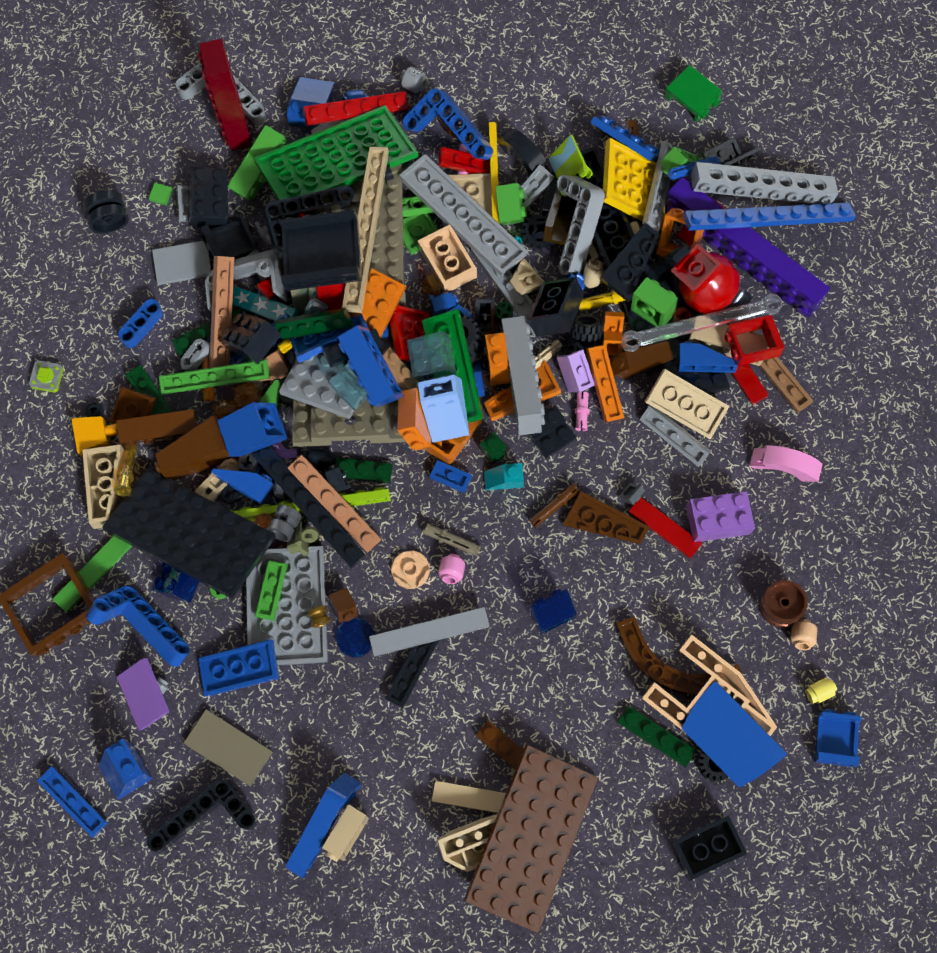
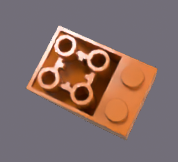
M482 420L468 423L470 434L468 436L434 443L431 439V447L423 449L451 466Z

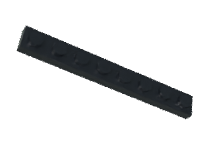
M271 446L257 450L252 454L256 461L351 569L366 557V554L330 513L288 469L286 463Z

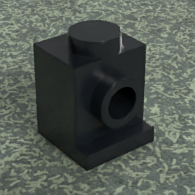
M337 464L327 466V471L322 472L324 478L337 492L351 488L350 484H345L344 481L347 480L343 469L340 470Z

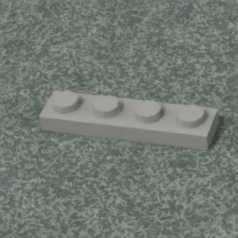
M649 405L640 418V421L698 467L702 465L711 453L710 449L666 414Z

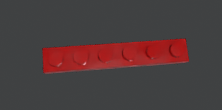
M406 91L304 106L302 109L306 126L349 120L386 105L390 113L409 110Z

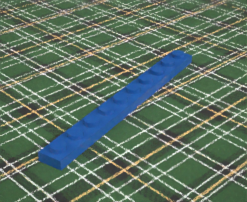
M850 203L685 211L683 214L688 231L850 222L856 217Z

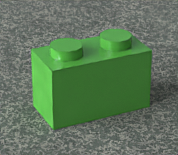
M518 183L496 186L499 222L503 225L525 222L527 210L526 206H523V199H525L524 188H521V185Z

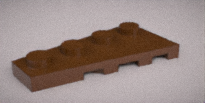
M582 491L563 523V526L641 545L650 528Z

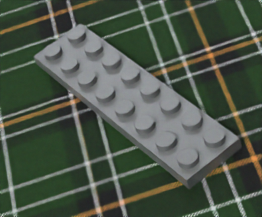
M426 154L399 174L402 182L444 223L451 225L454 232L501 277L527 256L528 251Z

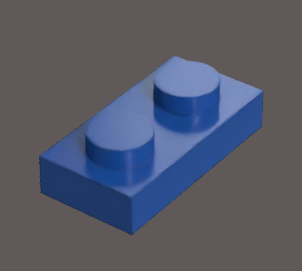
M437 460L429 478L465 494L472 475Z

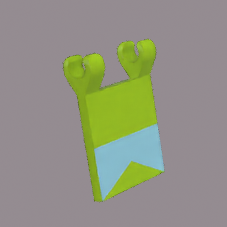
M569 135L548 158L557 179L561 175L575 176L578 172L581 178L586 176L589 179L593 175L592 170L586 165L573 135Z

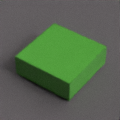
M154 183L149 201L167 206L173 191L172 187Z

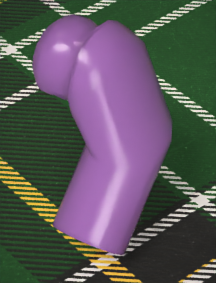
M281 442L271 446L281 459L298 458L297 448L286 449Z

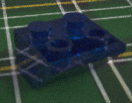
M162 562L161 571L154 581L152 591L182 602L191 603L199 581Z
M561 589L556 590L550 594L551 597L545 600L540 598L533 602L530 615L541 635L576 618L577 613L567 589L563 591Z

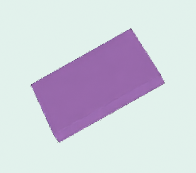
M147 658L141 659L117 676L138 730L147 728L170 712Z

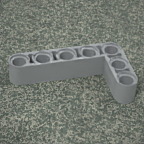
M200 63L176 81V89L182 99H190L206 87ZM233 75L245 116L255 125L263 124L266 121L263 105Z
M561 175L557 180L558 190L577 200V205L559 263V271L563 275H569L570 273L582 274L603 206L605 193L601 188L580 177Z

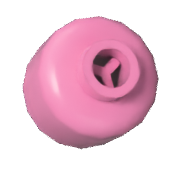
M449 554L443 557L440 561L439 577L447 584H456L463 578L465 562L456 554Z

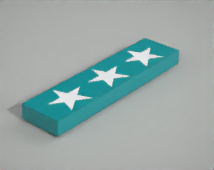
M236 286L233 287L232 306L274 322L285 313L291 317H296L298 313L297 309L271 299L268 301L266 297Z

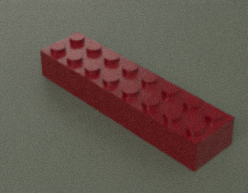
M217 39L199 43L201 51L197 53L202 66L203 79L212 100L226 146L230 145L231 151L252 147L246 116L223 40Z

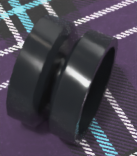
M112 190L100 191L84 200L83 207L91 231L104 234L119 230L128 224L129 217L121 193Z

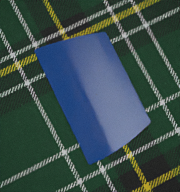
M714 682L699 698L682 726V730L738 787L758 778L787 755L717 682Z

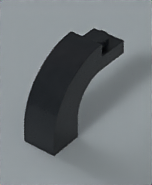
M509 129L497 138L504 152L516 157L525 167L529 176L540 164L549 171L545 164L546 159L540 150L522 132L516 129Z

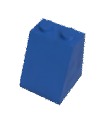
M253 402L217 421L219 431L223 436L226 444L225 447L230 457H241L287 439L275 403Z
M121 739L105 749L98 765L117 800H120L153 779L134 744L125 739Z

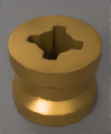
M319 606L307 612L308 616L312 619V628L322 627L331 622L330 617L326 615V606Z

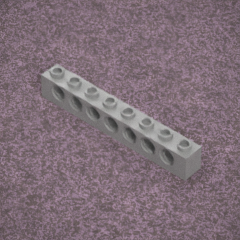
M696 162L690 174L693 191L812 204H831L838 195L835 177L703 162Z

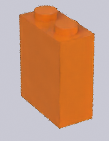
M504 333L485 335L490 383L492 386L508 384L509 361Z
M417 388L402 391L404 397L398 399L397 431L412 450L431 447V436L420 402L419 390Z

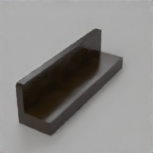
M556 188L546 221L543 241L565 245L576 203L573 198L562 196L558 188Z

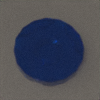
M356 618L345 621L339 627L336 635L338 647L346 656L361 658L372 650L369 636L375 635L372 626L365 620Z

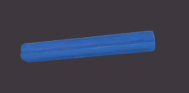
M718 156L696 162L719 164L721 160L718 159ZM696 162L671 168L667 172V176L673 180L690 175Z

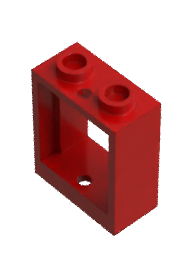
M772 315L729 324L724 333L725 342L729 344L731 357L736 361L737 366L779 357L785 348ZM761 329L769 349L743 354L736 335Z

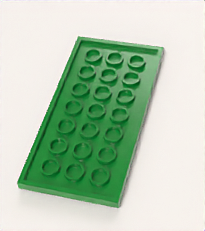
M386 105L257 156L254 160L276 198L281 200L331 188L349 186L363 180L370 147L388 148L387 165H390V168L417 158L418 151Z

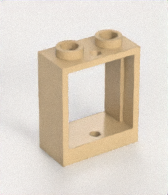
M348 805L322 847L326 850L324 855L335 862L339 859L344 861L369 818L359 810Z

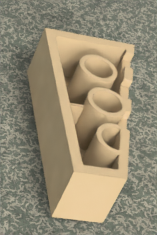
M121 444L82 450L88 519L93 529L102 528L116 510L125 455Z

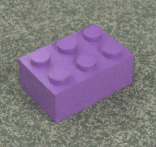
M747 491L690 499L686 505L694 542L749 535L755 529Z

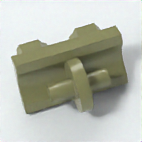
M300 520L297 527L293 528L294 533L290 541L287 542V548L291 554L301 552L303 556L309 555V543L316 541L319 535L318 530L314 527L303 528L302 521Z

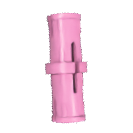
M582 392L577 393V408H575V430L581 431V423L583 431L588 430L587 416L590 410L588 409L589 393L583 392V399Z

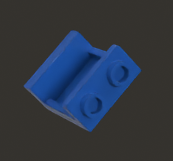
M824 709V712H820L817 720L815 762L848 767L859 766L860 757H857L859 722L862 721V717L856 716L855 712L838 714L833 709Z

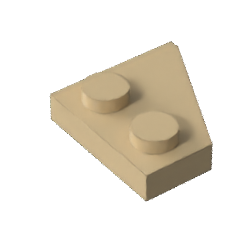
M522 259L510 282L515 290L522 295L540 290L544 280L525 259Z

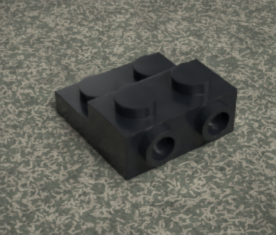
M555 405L544 408L545 425H541L542 432L527 434L545 459H548L577 439V436L568 426L566 419Z

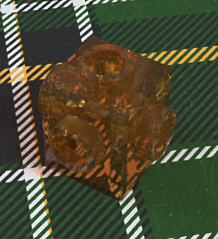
M245 382L236 387L234 390L236 395L233 400L237 402L236 405L243 408L253 402L259 403L265 393L260 391V387L255 383Z

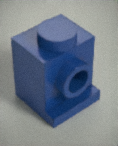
M452 292L440 293L437 297H434L433 294L429 295L430 304L435 316L443 314L459 304L456 294L452 295Z

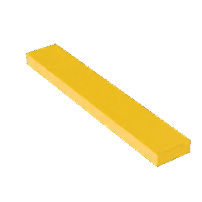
M489 122V143L493 148V155L490 158L492 218L500 224L496 186H498L496 123Z

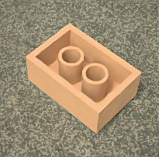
M451 225L418 240L419 252L443 292L448 293L477 278V268Z

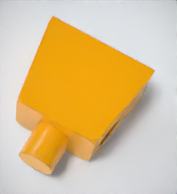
M101 416L72 419L76 448L81 457H83L82 450L111 446L109 437L118 435L117 423L107 425Z

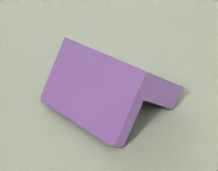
M583 350L557 357L568 392H581L595 386Z

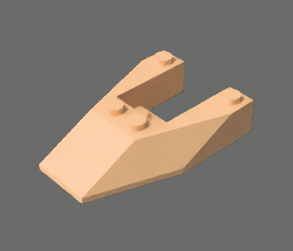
M693 635L689 636L679 651L711 675V677L691 703L685 707L655 682H653L642 697L643 700L682 730V726L696 702L714 682H717L769 736L777 728L743 675Z

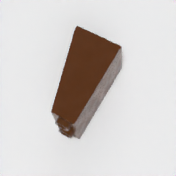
M216 415L211 416L155 454L157 461L154 464L157 472L165 478L174 481L218 466L226 459H233V457L229 456L223 436L219 431L218 417Z

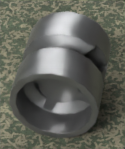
M280 505L274 514L275 519L271 520L267 530L275 533L276 539L288 542L294 533L293 528H296L301 520V515L289 506Z

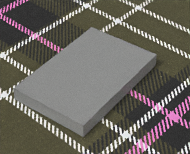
M203 241L152 250L158 285L207 277L212 271L210 256Z

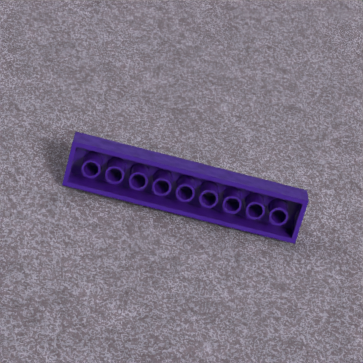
M683 177L668 192L665 203L667 213L672 208H678L684 212L725 209L705 193L693 191L692 184ZM750 227L709 229L703 232L702 238L708 241L712 248L721 251L726 258L737 263L741 270L749 272L756 281L765 284L769 291L777 293L785 303L797 308V311L803 316L810 318L823 303L830 290L829 286Z

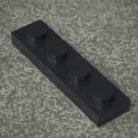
M440 640L412 648L385 700L402 709L404 708Z

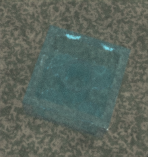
M442 331L407 340L412 376L415 379L424 381L456 373L451 337Z

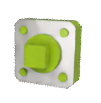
M36 361L29 385L32 389L55 393L59 389L64 369L60 364Z

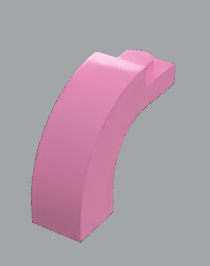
M767 445L766 448H754L750 467L754 469L780 470L794 475L800 481L819 482L822 463L814 457L794 449Z

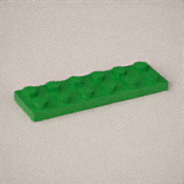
M456 309L422 320L435 379L450 375H456L462 379L468 423L484 419L460 311Z

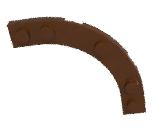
M635 616L616 623L622 642L633 662L646 676L659 685L675 692L697 695L711 677L708 673H683L661 662L646 644ZM734 665L733 667L742 674L739 665Z

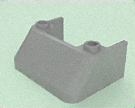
M273 250L234 260L233 281L257 274L262 277L271 276L273 292L283 301H288V293L281 282V276L284 275L283 259L277 258ZM213 270L205 279L207 307L211 312Z

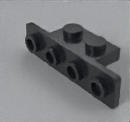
M734 137L701 154L703 159L718 156V159L721 160L719 164H732V166L741 164L742 159L745 157L750 159L757 156V151L761 150L762 147L756 146L741 153Z

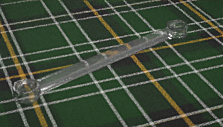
M769 294L764 300L640 332L630 330L623 334L621 346L626 351L634 352L642 345L766 313L775 315L782 308L783 302L778 295ZM772 303H777L779 308L771 309L768 306ZM636 339L638 344L630 346L626 342Z

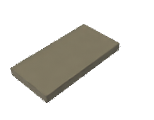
M205 710L184 742L185 745L250 787L273 753L208 710Z

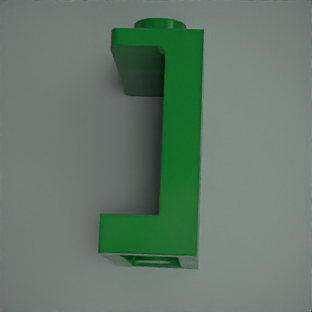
M689 65L666 88L664 97L669 101L674 98L694 114V121L698 122L701 118L705 119L712 107L715 108L722 100V90Z

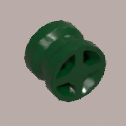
M501 302L495 307V319L500 324H502V319L513 318V307L507 302Z

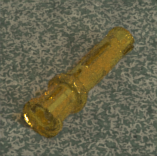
M137 446L125 447L122 467L117 473L116 478L118 481L114 486V492L119 496L131 494L130 486L134 481L132 471L138 450Z

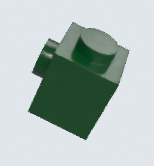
M494 432L480 443V451L493 464L495 461H500L505 457L507 446Z

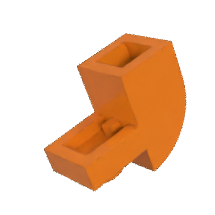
M605 311L602 345H606L608 355L616 356L622 351L624 312Z

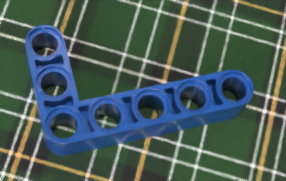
M435 88L431 89L403 119V126L406 130L421 132L439 114L473 157L488 160L493 155L491 145L445 91ZM440 94V99L437 102L436 98ZM427 107L428 112L424 114V110ZM451 107V113L448 115L447 111ZM415 120L416 123H415V126L413 127V126H412V122ZM460 121H462L461 128L458 127ZM471 134H473V139H472V141L470 142V141H469V136H470ZM484 147V153L481 155L480 149Z
M123 586L94 600L86 614V618L90 623L99 625L122 614L169 665L173 667L180 666L188 655L190 648L187 643L134 588Z
M343 773L328 787L287 862L286 869L302 879L307 875L305 872L313 865L340 812L355 797V792L357 789H360L362 783Z

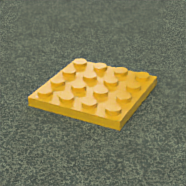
M609 138L605 143L604 202L643 222L657 163L649 161L634 150ZM665 206L659 230H661L663 227L665 219Z

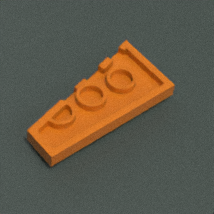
M545 360L541 363V366L536 368L539 378L538 386L541 388V402L561 394V389ZM511 386L506 390L503 389L484 403L491 421L515 412Z

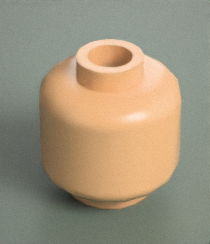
M802 619L792 625L791 643L797 649L809 650L816 644L817 627L815 624L807 619Z

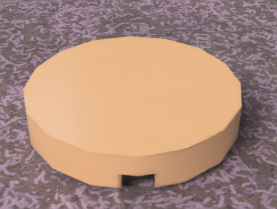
M417 551L402 552L394 559L391 565L392 576L400 587L415 589L427 581L430 574V565L427 558Z

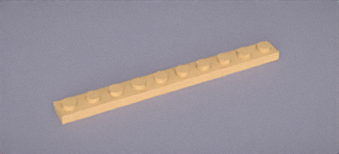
M386 147L369 148L358 212L362 281L346 283L342 308L346 307L348 312L362 313L389 154V150Z

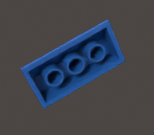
M357 325L338 336L340 341L338 345L341 351L347 354L349 358L347 362L350 368L356 371L358 375L357 381L362 388H365L367 392L366 398L371 405L380 407L404 397L368 328Z

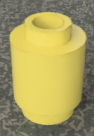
M824 678L809 685L805 693L811 704H819L835 696L837 687L833 680Z

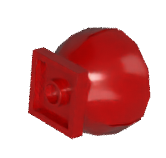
M698 243L671 270L679 279L678 289L686 304L700 313L707 314L720 311L731 304L739 291L740 277L733 263L720 254L707 252Z

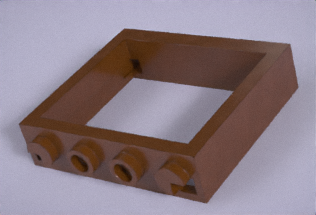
M61 553L0 594V603L28 652L35 657L48 654L49 649L63 644L67 637L78 634L82 631V627L88 623L92 624L86 618L87 610L35 645L11 603L65 568L90 609L95 598L71 558L64 553Z

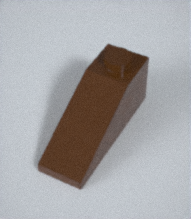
M664 341L628 350L609 359L613 376L627 379L670 361L673 357L669 342Z

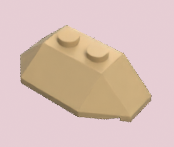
M498 814L451 830L437 839L443 860L465 872L476 869Z

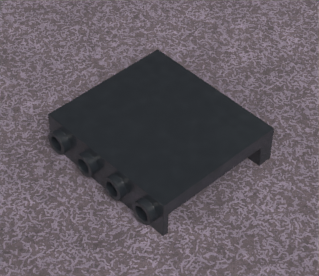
M346 209L335 213L325 212L321 215H305L299 218L288 217L284 220H279V224L282 227L284 275L281 276V282L286 291L362 281L359 223L355 210Z

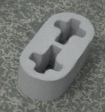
M203 339L195 340L181 358V367L188 371L196 370L210 353V343Z

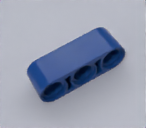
M149 299L145 301L119 330L118 337L125 347H135L161 319L163 311L157 300ZM157 308L156 311L150 312L151 309ZM144 322L142 326H137L138 323ZM132 335L129 340H125L127 336Z

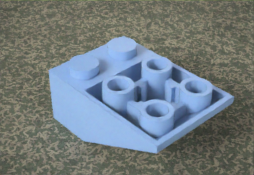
M450 375L418 382L420 402L432 442L470 435L462 379L456 375Z

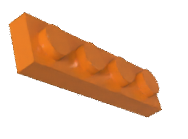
M606 345L586 349L604 423L623 419L624 414Z

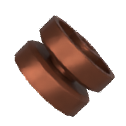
M789 580L773 583L763 594L760 601V611L763 618L776 628L792 626L801 619L808 607V598L803 588Z

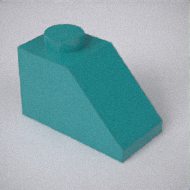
M522 463L503 464L484 471L485 490L524 488Z

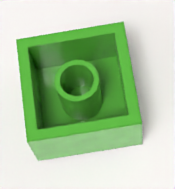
M646 277L633 293L631 310L662 330L674 315L678 298L672 291L662 288L657 281Z

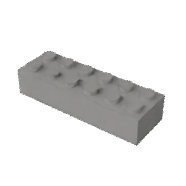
M524 316L502 319V333H504L506 341L509 380L518 434L520 436L541 433V425H545L544 405L541 404V388L538 386L539 378L538 372L535 369L536 361L535 355L532 352L533 344L529 335V323H525Z

